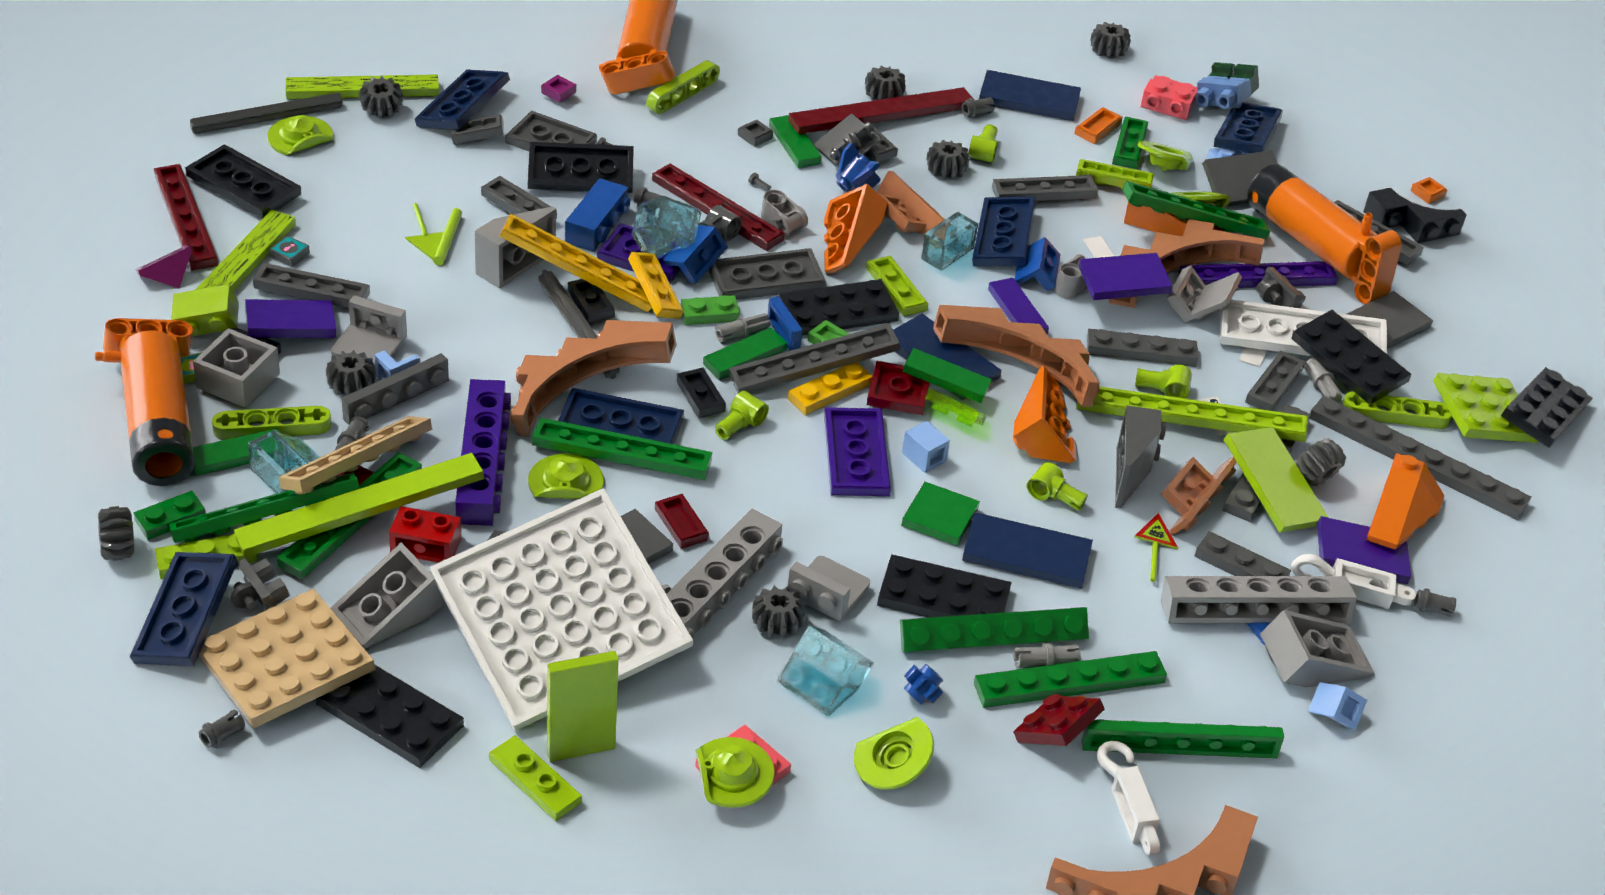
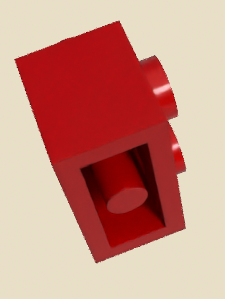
M400 506L389 530L390 552L402 542L417 559L437 563L455 556L462 539L461 517Z

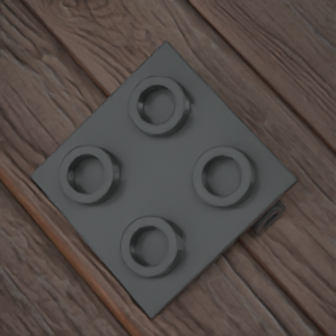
M851 113L813 145L839 167L843 149L849 143H853L860 152L859 154L864 155L882 139L873 132L874 128L869 122L864 124Z

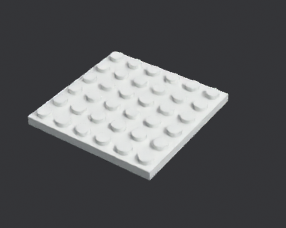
M604 488L429 567L440 593L514 731L547 716V664L616 651L619 659V682L693 646V639Z

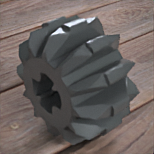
M1104 22L1103 25L1097 24L1090 38L1092 51L1098 52L1099 56L1105 55L1107 58L1109 56L1114 58L1124 56L1131 42L1129 30L1123 28L1121 24H1114V22L1112 24Z
M883 66L872 68L870 72H867L865 78L866 95L871 96V100L903 96L906 89L905 75L900 73L899 69H891V66L888 68Z
M383 76L380 79L371 77L370 82H363L359 92V99L361 100L363 110L368 111L370 116L378 114L379 118L382 115L391 117L393 112H399L400 105L403 102V94L400 84L394 83L393 78L385 80Z
M942 140L941 143L934 142L932 147L929 148L926 157L928 171L933 172L934 176H942L943 179L949 177L953 180L955 176H963V173L969 167L970 161L968 149L962 147V143H953L952 140L950 142Z
M354 350L351 353L341 351L340 356H332L331 361L327 363L326 367L329 389L335 390L336 395L343 393L349 395L374 384L376 371L373 359L368 358L365 352L356 354Z
M1326 438L1322 441H1317L1314 445L1309 446L1306 451L1302 452V456L1296 460V465L1309 485L1318 486L1339 472V469L1345 465L1346 455L1338 444Z
M112 506L107 509H101L98 513L100 553L104 560L113 559V561H118L124 558H131L134 554L132 514L128 507L119 508V506Z
M774 585L771 591L762 589L760 595L755 596L752 607L753 623L757 624L759 632L768 631L769 637L779 634L783 639L786 633L795 635L798 628L802 627L805 620L806 606L804 600L800 599L799 592H789L788 586L782 590Z

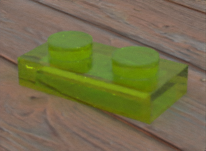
M929 389L925 398L933 402L931 408L945 415L948 414V411L958 414L956 420L972 427L973 423L983 425L987 417L986 414L933 389Z

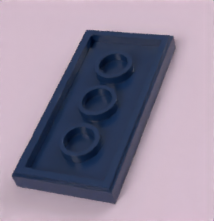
M466 69L414 119L416 126L459 130L510 81L508 72Z
M987 70L979 99L991 97L994 101V104H989L991 106L1074 121L1081 87Z
M1242 102L1240 108H1231L1214 139L1213 147L1247 153L1265 151L1282 118L1283 110Z
M1036 197L984 198L972 257L973 266H1026L1036 209Z
M923 313L893 329L900 342V350L895 352L906 360L913 348L990 378L992 379L991 383L1001 377L1002 370L969 346L941 343L933 330L935 322ZM951 392L960 400L966 399L964 396Z
M572 388L558 421L674 444L684 419V410Z
M975 512L962 561L1082 589L1093 540Z
M175 552L130 654L133 663L177 666L195 665L238 560L234 554Z

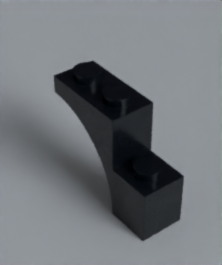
M1392 188L1370 191L1363 211L1364 213H1371L1373 215L1372 219L1388 228L1402 226L1416 243L1460 235L1467 215L1462 209L1441 210L1421 206L1403 198Z

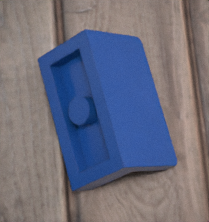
M694 225L667 254L663 261L666 265L679 266L688 282L697 283L728 246L716 227Z
M1046 237L1029 245L1026 266H1017L1014 279L1018 285L1035 277L1046 291L1056 286L1061 254Z

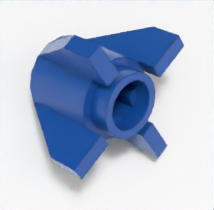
M849 143L843 149L836 174L838 180L836 183L845 192L852 191L865 184L873 188L881 181L875 173L880 167L879 163L869 161L865 156L859 154L860 152L853 143Z

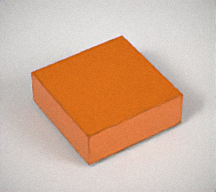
M1431 177L1412 184L1410 191L1430 204L1445 197L1448 189Z

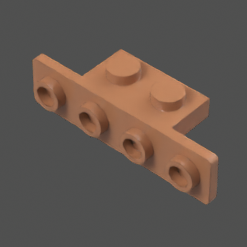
M888 171L878 188L879 195L888 202L885 216L892 219L900 231L907 234L910 232L922 233L934 246L941 247L952 225L894 171Z
M1192 457L1163 490L1161 495L1181 514L1180 518L1169 530L1173 535L1181 529L1188 531L1198 521L1196 515H1200L1211 504L1208 499L1215 497L1223 489L1224 486L1221 482H1226L1236 472L1234 466L1237 462L1234 457L1223 463L1213 475Z

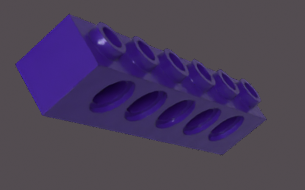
M470 379L461 456L472 453L483 470L484 479L457 488L455 513L457 517H461V525L493 526L494 513L500 514L501 495H496V493L502 492L503 474L498 473L505 469V453H501V450L507 449V433L503 432V430L509 429V412H505V410L511 409V393H506V381Z

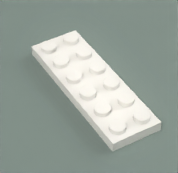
M1231 299V304L1221 312L1220 344L1311 356L1291 339L1293 331L1326 312ZM1339 314L1387 354L1386 319Z

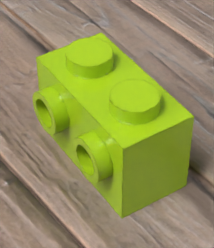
M229 284L173 294L171 320L188 322L193 328L192 336L221 332L228 328H237L239 301Z

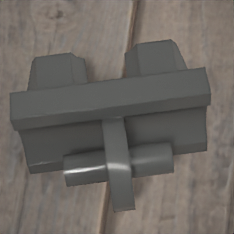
M1267 267L1263 280L1255 288L1260 293V298L1264 302H1270L1272 305L1300 308L1306 299V296L1292 286L1289 280L1274 267Z
M246 558L237 562L238 567L244 574L245 583L237 582L233 586L234 590L230 598L236 608L247 607L248 609H253L256 606L255 601L258 600L266 611L290 597L288 589L281 578L264 585L265 582L276 577L274 569L266 558L251 566Z

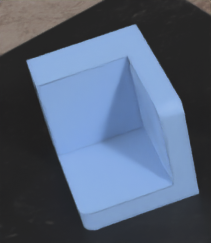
M385 350L374 354L376 377L379 380H383L420 363V358L417 355L396 362Z
M925 421L905 431L902 453L926 473L947 461L950 440L932 424Z
M1319 682L1309 711L1316 715L1329 717L1347 728L1356 730L1367 699L1347 687Z

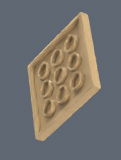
M314 588L205 639L199 653V657L253 729L376 670L372 657Z

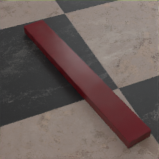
M964 87L792 112L789 113L788 121L798 134L831 130L851 113L864 124L867 122L877 123L962 110V103L969 98L973 100L974 98Z

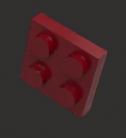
M877 360L866 405L923 416L930 383L902 372L904 365Z
M1051 695L1043 700V704L1035 712L1027 715L1023 719V723L1013 733L1018 743L1067 746L1105 708L1100 698Z

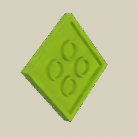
M1455 373L1436 374L1433 383L1464 437L1530 443L1538 442V440L1501 416L1505 408L1518 396L1509 379L1482 377L1479 375H1458Z

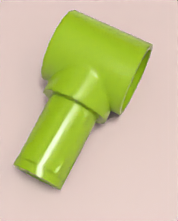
M988 124L984 127L982 134L979 136L973 135L968 152L969 158L993 163L998 146V141L995 140L998 132L996 126Z
M1174 365L1168 370H1163V372L1137 368L1135 386L1160 389V392H1164L1166 396L1187 399L1190 394L1192 372L1184 365Z
M746 391L739 392L732 401L730 414L715 426L717 436L722 440H727L738 429L745 428L749 424L758 427L766 419L769 413V405Z
M1050 462L1042 464L1026 484L1029 494L1035 499L1042 501L1048 498L1058 499L1077 511L1082 509L1088 497V494L1066 483L1061 469Z

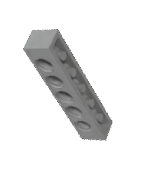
M752 508L666 594L692 639L701 627L705 628L710 623L712 616L719 609L726 607L731 596L737 590L740 591L745 587L753 573L759 572L766 560L772 554L775 555L779 552L783 544V538H781L783 524Z
M1165 576L1161 603L1168 623H1271L1283 610L1338 623H1351L1357 597L1346 576Z

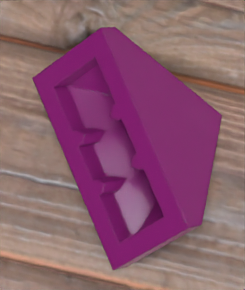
M185 245L135 270L142 277L180 288L192 250L190 246Z

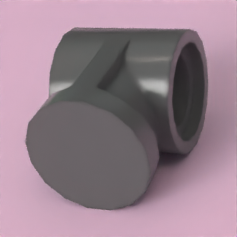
M716 205L709 211L706 219L698 225L716 227L722 238L732 240L737 236L742 227V219L721 205Z

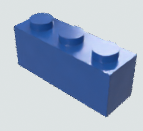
M599 178L566 219L565 242L595 251L600 243L605 242L609 231L617 226L619 218L623 213L626 214L630 207L628 187Z

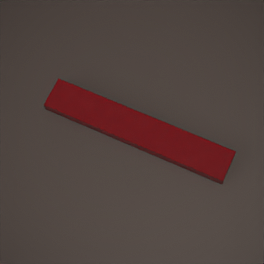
M671 163L652 173L653 182L705 214H708L714 206L721 205L742 219V227L738 234L765 251L784 241L785 233Z
M175 164L154 168L157 184L181 247L188 245L192 250L188 262L190 271L218 266V258L181 165Z

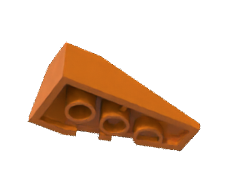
M868 184L829 201L824 217V226L827 228L824 241L828 244L827 249L824 251L825 272L828 275L848 267L885 217L888 202Z
M1129 202L1124 218L1125 224L1177 236H1183L1188 221L1179 219L1174 214L1165 212V214L1155 212L1152 208L1143 205L1142 207H1136ZM1214 226L1213 230L1223 231L1220 227Z
M1045 366L1039 368L1014 421L1012 438L1015 445L1020 450L1024 449L1030 457L1073 463L1076 461V443L1072 437H1068L1067 430L1071 428V424L1063 412L1066 409L1061 385Z
M1396 453L1366 540L1396 550L1412 537L1413 532L1417 528H1423L1428 519L1431 517L1435 518L1439 514L1444 494L1425 462L1419 461L1410 455Z

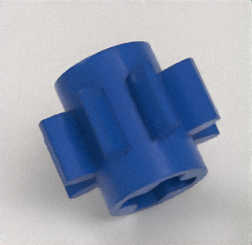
M927 664L921 669L913 665L904 675L908 681L904 689L920 704H923L926 699L934 703L943 694L939 687L943 682V678Z

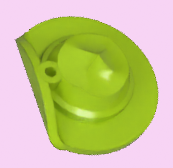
M305 115L282 119L273 124L267 134L268 143L271 148L284 155H290L334 140L332 128L325 121Z
M1149 141L1138 142V147L1148 151L1150 154V162L1162 171L1176 169L1188 171L1191 166L1193 157L1187 151Z
M1207 191L1172 193L1221 208H1225L1230 202L1228 195Z
M569 453L555 454L541 459L532 467L528 476L530 492L533 494V497L580 499L602 489L604 484L603 473L596 463L584 456Z
M919 717L912 718L856 743L854 751L855 769L861 779L874 788L890 790L903 787L917 779L928 767L934 753L933 735L928 726Z
M724 737L709 741L695 749L704 794L707 801L711 804L727 808L745 807L762 799L772 787L774 780L773 762L764 749L749 740Z

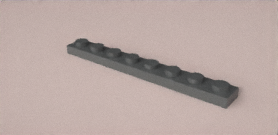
M1323 396L1311 409V420L1393 460L1396 453L1413 456L1417 460L1425 462L1436 481L1515 520L1519 519L1531 500L1532 496L1521 492L1519 489L1494 479L1490 475H1486L1463 462H1459L1436 449L1428 447L1412 437L1395 431L1387 425L1381 424L1333 399Z

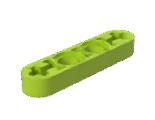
M709 60L703 61L651 91L646 100V107L657 114L664 113L715 83L720 74V67Z
M1349 392L1345 395L1342 405L1379 422L1444 429L1449 426L1452 419L1446 404L1437 401L1386 395L1369 405L1355 392ZM1377 406L1385 407L1390 411L1381 410ZM1405 410H1412L1417 414H1411L1406 412Z
M323 406L222 411L212 417L213 434L221 440L277 428L281 437L318 435L329 431L332 425L330 410ZM286 419L294 420V422L291 424L280 423L282 420ZM255 421L264 422V424L260 426L249 425L250 423Z

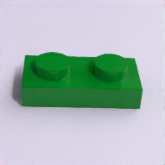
M191 490L135 511L133 514L136 524L146 539L150 540L171 532L169 523L205 514L206 510Z

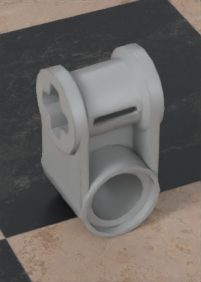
M768 190L764 193L761 219L783 231L785 237L797 228L803 229L807 227L808 216L805 210L788 198L785 193L780 190Z
M1078 254L1072 260L1060 266L1055 286V292L1058 296L1071 299L1088 289L1078 267L1079 259H1085V256Z

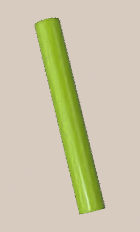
M454 208L450 214L433 259L436 265L444 264L462 216V211L459 208Z

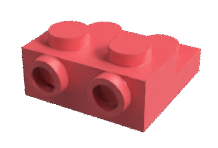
M1155 75L1153 79L1149 80L1144 89L1140 107L1187 120L1196 103L1198 89L1190 83H1181L1171 80L1166 76Z

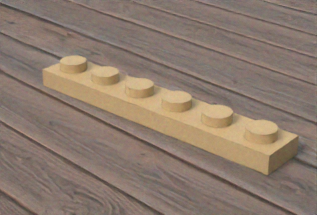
M414 416L403 418L278 477L281 489L295 491L296 494L309 493L314 490V486L320 483L332 482L341 473L355 471L358 469V465L364 462L378 460L380 458L379 455L400 449V445L403 443L421 439L422 434L433 430L431 419Z

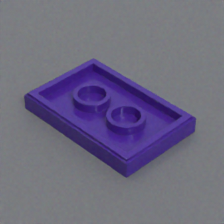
M622 223L618 225L597 252L598 259L633 272L634 270L628 260L631 252L655 254L670 284L681 270L679 266L666 265L663 261L679 241Z
M1157 253L1079 259L1078 267L1093 300L1172 293V283Z
M245 299L246 325L249 337L336 338V324L331 300Z
M1320 516L1317 522L1319 557L1331 567L1334 566L1336 559L1339 558L1395 574L1396 582L1408 584L1411 579L1407 541L1395 550L1366 540L1370 530L1369 526Z

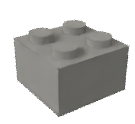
M229 328L193 361L196 388L245 408L280 374L277 347Z

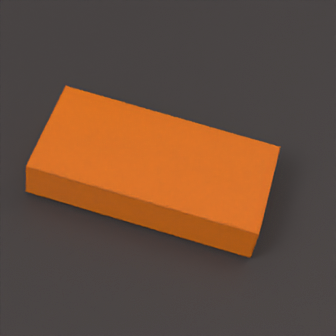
M1102 107L1075 128V135L1096 144L1121 125L1123 117Z

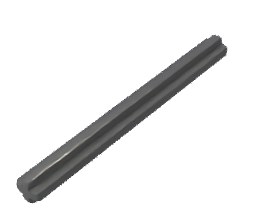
M332 93L190 119V127L192 132L196 134L341 108L343 102L340 93Z
M546 269L542 270V274L538 276L539 282L577 337L597 339L596 333L554 273ZM620 368L602 373L605 377L614 379L616 374L620 372Z

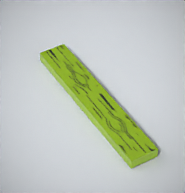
M438 74L286 77L285 92L286 99H304L332 93H340L342 98H359V92L364 81L370 82L371 77L380 79L383 76L385 80L393 78L394 83L400 84L403 97L439 96Z
M271 210L195 290L229 284L234 292L270 253V248L280 242L296 225L295 217Z

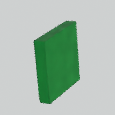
M924 481L903 516L901 526L958 546L975 512L979 509L980 501Z

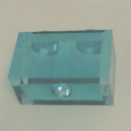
M956 212L925 233L921 259L943 271L974 249L978 223L960 212Z

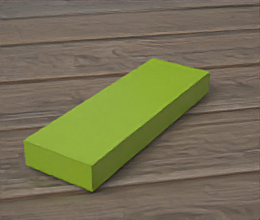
M891 255L867 261L866 269L875 280L882 279L894 304L903 317L927 311L928 302Z

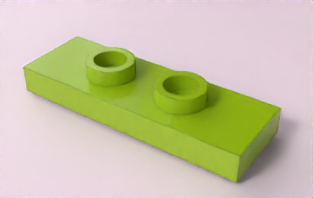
M1085 159L1079 160L1076 176L1091 175L1094 183L1097 185H1112L1123 189L1126 180L1152 187L1154 174L1150 172Z
M516 735L489 752V760L555 821L582 803V795Z

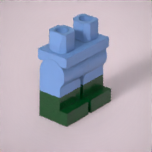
M1214 62L1211 66L1212 72L1208 77H1204L1197 82L1198 92L1196 94L1197 105L1202 107L1240 108L1242 102L1246 101L1259 88L1258 65L1237 64L1235 66L1233 63Z

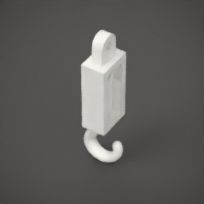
M1302 554L1292 562L1291 569L1295 576H1313L1301 570V566L1306 564L1316 566L1324 576H1346L1357 597L1356 600L1389 609L1392 602L1408 606L1413 603L1416 597V592L1412 588L1396 583L1395 574L1337 558L1333 567L1315 554Z
M1119 741L1105 742L1098 749L1097 759L1099 764L1114 777L1111 790L1132 843L1141 842L1147 855L1157 854L1160 851V843L1156 830L1160 819L1138 766L1122 768L1107 756L1111 751H1118L1125 755L1128 763H1132L1134 761V753L1127 745Z

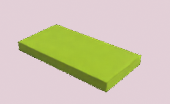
M1273 427L1228 433L1223 439L1279 533L1316 527L1320 516L1328 517Z
M616 651L547 664V755L549 762L615 749L619 665Z

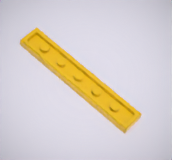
M510 213L499 235L501 238L647 313L650 311L651 305L637 278Z

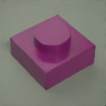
M556 75L541 85V93L561 103L576 93L577 84Z

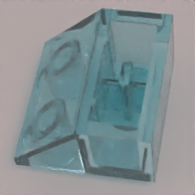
M661 196L639 204L631 234L642 253H652L656 257H661L669 251L678 248L685 249L695 243L701 211L699 208L666 196Z
M276 430L248 442L251 470L275 494L287 491L281 489L278 477L320 458L302 439Z
M808 626L779 675L777 682L826 716H830L858 691L874 662L826 630Z

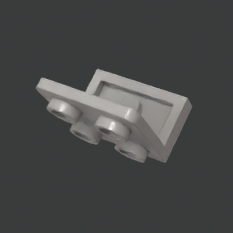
M1190 265L1182 269L1172 288V293L1168 295L1167 299L1171 308L1178 313L1184 323L1193 319L1200 320L1208 313L1215 310L1218 312L1222 311L1231 304V299L1238 290L1242 276L1237 272L1205 285Z
M353 296L348 302L350 325L331 348V355L340 356L341 351L351 353L354 350L356 354L365 352L368 358L373 359L374 364V354L383 350L392 357L407 337L406 310Z
M817 556L808 567L795 562L789 569V592H799V597L804 600V604L840 622L870 587V579L825 556Z

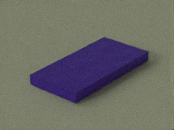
M825 407L824 423L830 494L890 497L891 486L882 409Z

